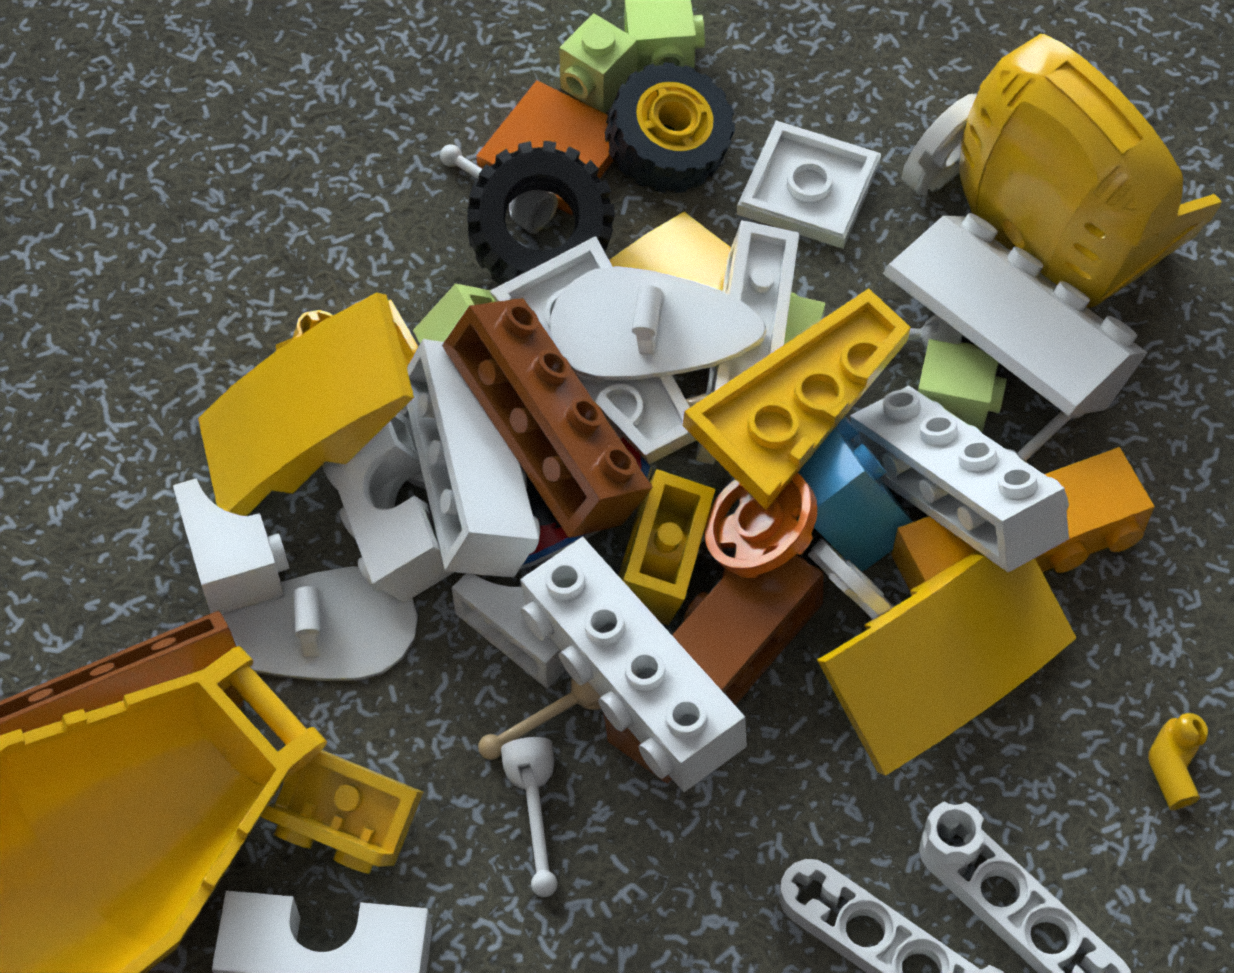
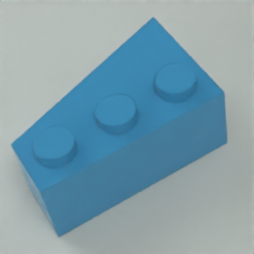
M844 416L798 473L812 488L817 500V518L814 528L846 560L849 559L857 568L864 571L893 550L897 528L912 523L913 520L880 478L886 471L864 443L857 447L851 440L859 433L849 419Z

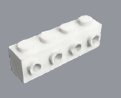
M423 339L407 367L414 398L407 404V409L444 570L446 572L514 578L529 554L535 551L540 536L539 522L532 514L526 491V472L520 467L518 460L443 349L442 344L444 342Z
M907 386L901 390L893 391L883 399L850 415L851 423L859 433L854 437V443L857 447L864 443L883 466L886 473L880 478L885 485L1006 572L1018 568L1069 540L1067 521L1069 502L1065 488L1057 480L1047 477L1023 461L1016 453L1006 450L983 435L975 426L968 425L945 410L940 403L930 400L914 388Z
M581 537L520 579L525 600V606L521 608V614L528 627L542 641L548 637L551 638L562 651L559 653V657L569 675L579 685L582 686L589 682L601 696L598 702L607 719L621 732L628 727L641 742L639 751L643 759L659 778L663 779L669 775L680 789L685 792L747 747L745 716L584 537Z

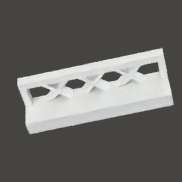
M741 220L727 258L722 291L744 302L761 316L766 326V335L758 346L743 355L710 367L706 396L784 345L799 232ZM698 443L696 461L714 465L716 459Z

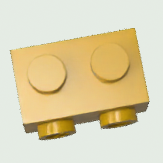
M322 750L309 763L284 781L276 803L269 804L261 817L278 824L274 832L275 836L311 849L314 840L337 849L333 857L334 861L351 869L370 874L373 865L378 867L395 865L424 792Z

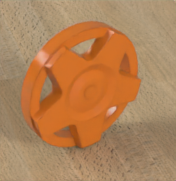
M797 473L767 510H765L736 479L733 480L718 495L710 508L704 530L705 542L709 552L722 567L740 577L757 578L759 574L780 567L796 554L801 555L813 539L811 533L817 518L815 494L804 478ZM739 499V506L735 513L725 517L731 506ZM722 548H736L735 558L724 554Z

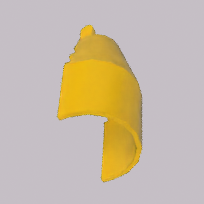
M241 646L234 647L204 670L126 694L123 697V701L86 713L84 709H80L63 715L62 720L25 733L18 729L0 735V973H147L177 949L281 784L315 758L327 744V740L315 727L307 729L251 668L254 660ZM232 685L286 746L277 751L223 691Z

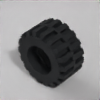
M531 141L519 143L518 151L509 153L507 149L496 155L494 164L491 166L486 164L479 173L476 186H472L467 210L468 239L470 247H473L476 253L475 259L482 269L486 267L491 273V279L499 285L520 276L595 236L604 252H606L613 232L612 225L615 218L614 204H611L609 199L611 190L607 180L601 182L597 176L599 168L591 160L587 164L579 159L580 152L569 146L567 151L563 152L555 149L556 142L544 141L543 147L532 148ZM530 190H544L561 197L573 212L575 220L573 232L564 244L554 249L534 250L518 243L507 230L505 215L509 204L517 196Z

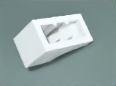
M197 478L173 485L210 613L219 610L221 614H225L284 596L278 572L289 569L287 557L279 533L267 536L260 513L247 517L232 514L221 509L205 495Z
M468 573L452 587L455 614L544 687L548 688L566 670L559 657V653L562 651L551 638L548 637L543 641L540 640L526 624L521 614V608L525 606L522 587L494 584L475 574Z

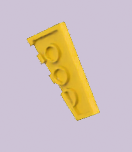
M868 288L685 410L682 426L767 510L906 344L911 327Z

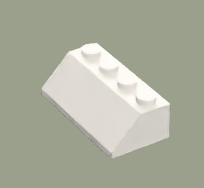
M968 213L966 217L942 216L889 263L883 272L886 277L1068 416L1106 410L1148 353L1134 343L1137 334L1129 326L1112 316H1107L1105 320L1100 318L1086 307L1090 299L1083 292L1064 281H1060L1058 285L1053 283L1040 273L1044 266L1037 258L1018 247H1013L1011 251L994 239L998 231L987 221L972 213Z

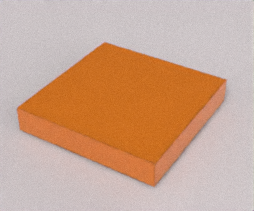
M536 80L476 155L477 166L482 169L486 164L491 166L495 163L496 155L507 149L509 153L518 151L519 143L531 141L532 148L543 147L544 141L556 142L555 149L566 152L570 146L579 151V159L585 164L591 160L599 168L597 176L600 179L613 162L608 152L610 148L609 142L605 141L608 115ZM556 195L558 199L557 208L572 215L573 212L569 205Z

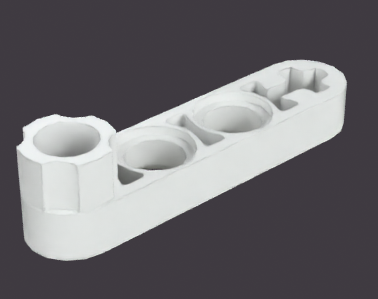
M942 802L933 808L927 818L920 841L919 852L922 862L932 874L1038 973H1065L1061 969L1071 962L1078 948L1081 947L1088 954L1085 955L1080 965L1088 973H1131L1126 963L981 829L984 818L975 807L967 802L959 805ZM938 834L946 839H950L957 834L964 841L961 847L949 846L941 840ZM979 855L984 856L987 861L978 866L970 881H966L962 876L966 873L968 864L972 863L974 865ZM999 876L1006 878L1016 888V902L1007 907L993 906L983 897L980 888L981 883L989 877ZM1043 922L1057 925L1066 935L1067 948L1057 954H1047L1040 951L1032 942L1030 935L1032 927ZM1075 965L1071 973L1085 972L1079 966Z
M804 859L792 864L784 873L779 893V902L783 912L796 924L866 973H903L902 962L914 954H924L932 958L936 962L940 973H1004L1002 970L991 965L980 970L826 863L814 859ZM813 880L822 884L820 896L834 908L837 907L841 896L849 901L841 908L835 926L832 927L825 922L829 918L831 909L819 900L811 899L806 905L797 901L799 888L796 886V882L804 886H808ZM860 915L874 918L883 929V940L872 947L856 945L847 935V923L852 918Z

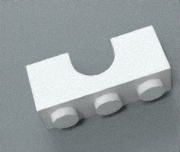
M398 413L346 465L326 461L322 464L327 478L338 489L344 506L340 509V517L345 528L356 539L362 555L358 559V567L363 578L371 588L376 591L381 589L405 603L454 573L444 570L430 505L414 495L395 507V500L400 487L407 479L421 471L413 430L406 417Z
M226 891L212 965L213 973L427 972L432 935L428 908L360 902L358 922L352 937L335 950L315 952L306 949L297 942L301 917L293 896Z

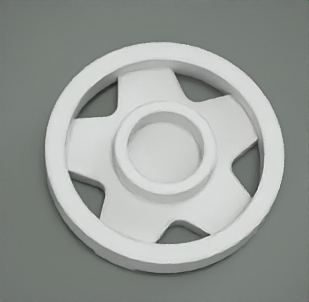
M821 538L807 554L872 619L894 607L884 597V593L849 559L846 560L824 539Z

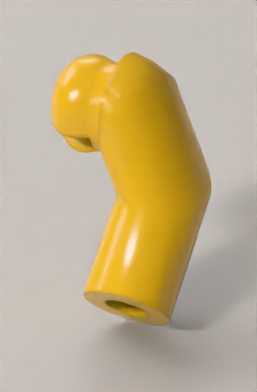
M1185 713L1179 716V718L1168 720L1161 728L1148 754L1149 764L1170 810L1190 806L1200 799L1187 768L1197 753L1199 746L1206 742L1208 728L1204 720L1193 713Z

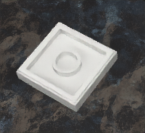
M775 121L737 204V215L777 228L799 232V235L844 249L879 167L881 153Z

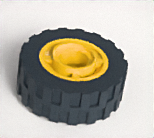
M667 62L659 66L654 64L644 66L642 71L638 73L635 71L628 76L625 85L622 83L606 120L608 126L605 130V141L609 142L610 146L608 152L612 160L615 159L620 165L619 169L626 176L630 175L636 180L635 183L643 187L646 185L655 188V191L663 193L666 190L675 191V193L686 192L687 188L693 186L697 188L705 182L708 176L712 177L717 171L732 142L731 138L735 133V123L732 122L734 115L732 105L727 103L725 99L727 95L722 88H718L713 84V79L705 73L701 75L694 71L695 68L684 65V67L676 66L674 63ZM664 125H669L673 127L676 131L670 130L666 128Z

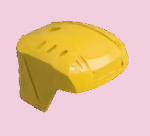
M1039 34L1001 58L980 85L962 135L959 160L960 179L972 214L991 224L998 231L994 239L1011 251L1013 247H1018L1037 258L1044 266L1040 273L1053 283L1058 285L1060 281H1064L1083 292L1090 299L1086 306L1087 308L1097 306L1142 276L1163 258L1195 238L1200 230L1212 220L1220 208L1222 201L1215 194L1180 204L1183 192V175L1156 131L1112 82L1086 59L1065 44L1045 34Z

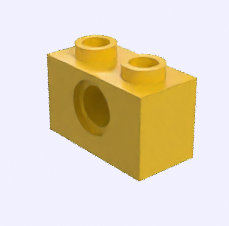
M656 469L650 480L653 488L639 504L618 576L660 623L669 625L685 600L715 489Z

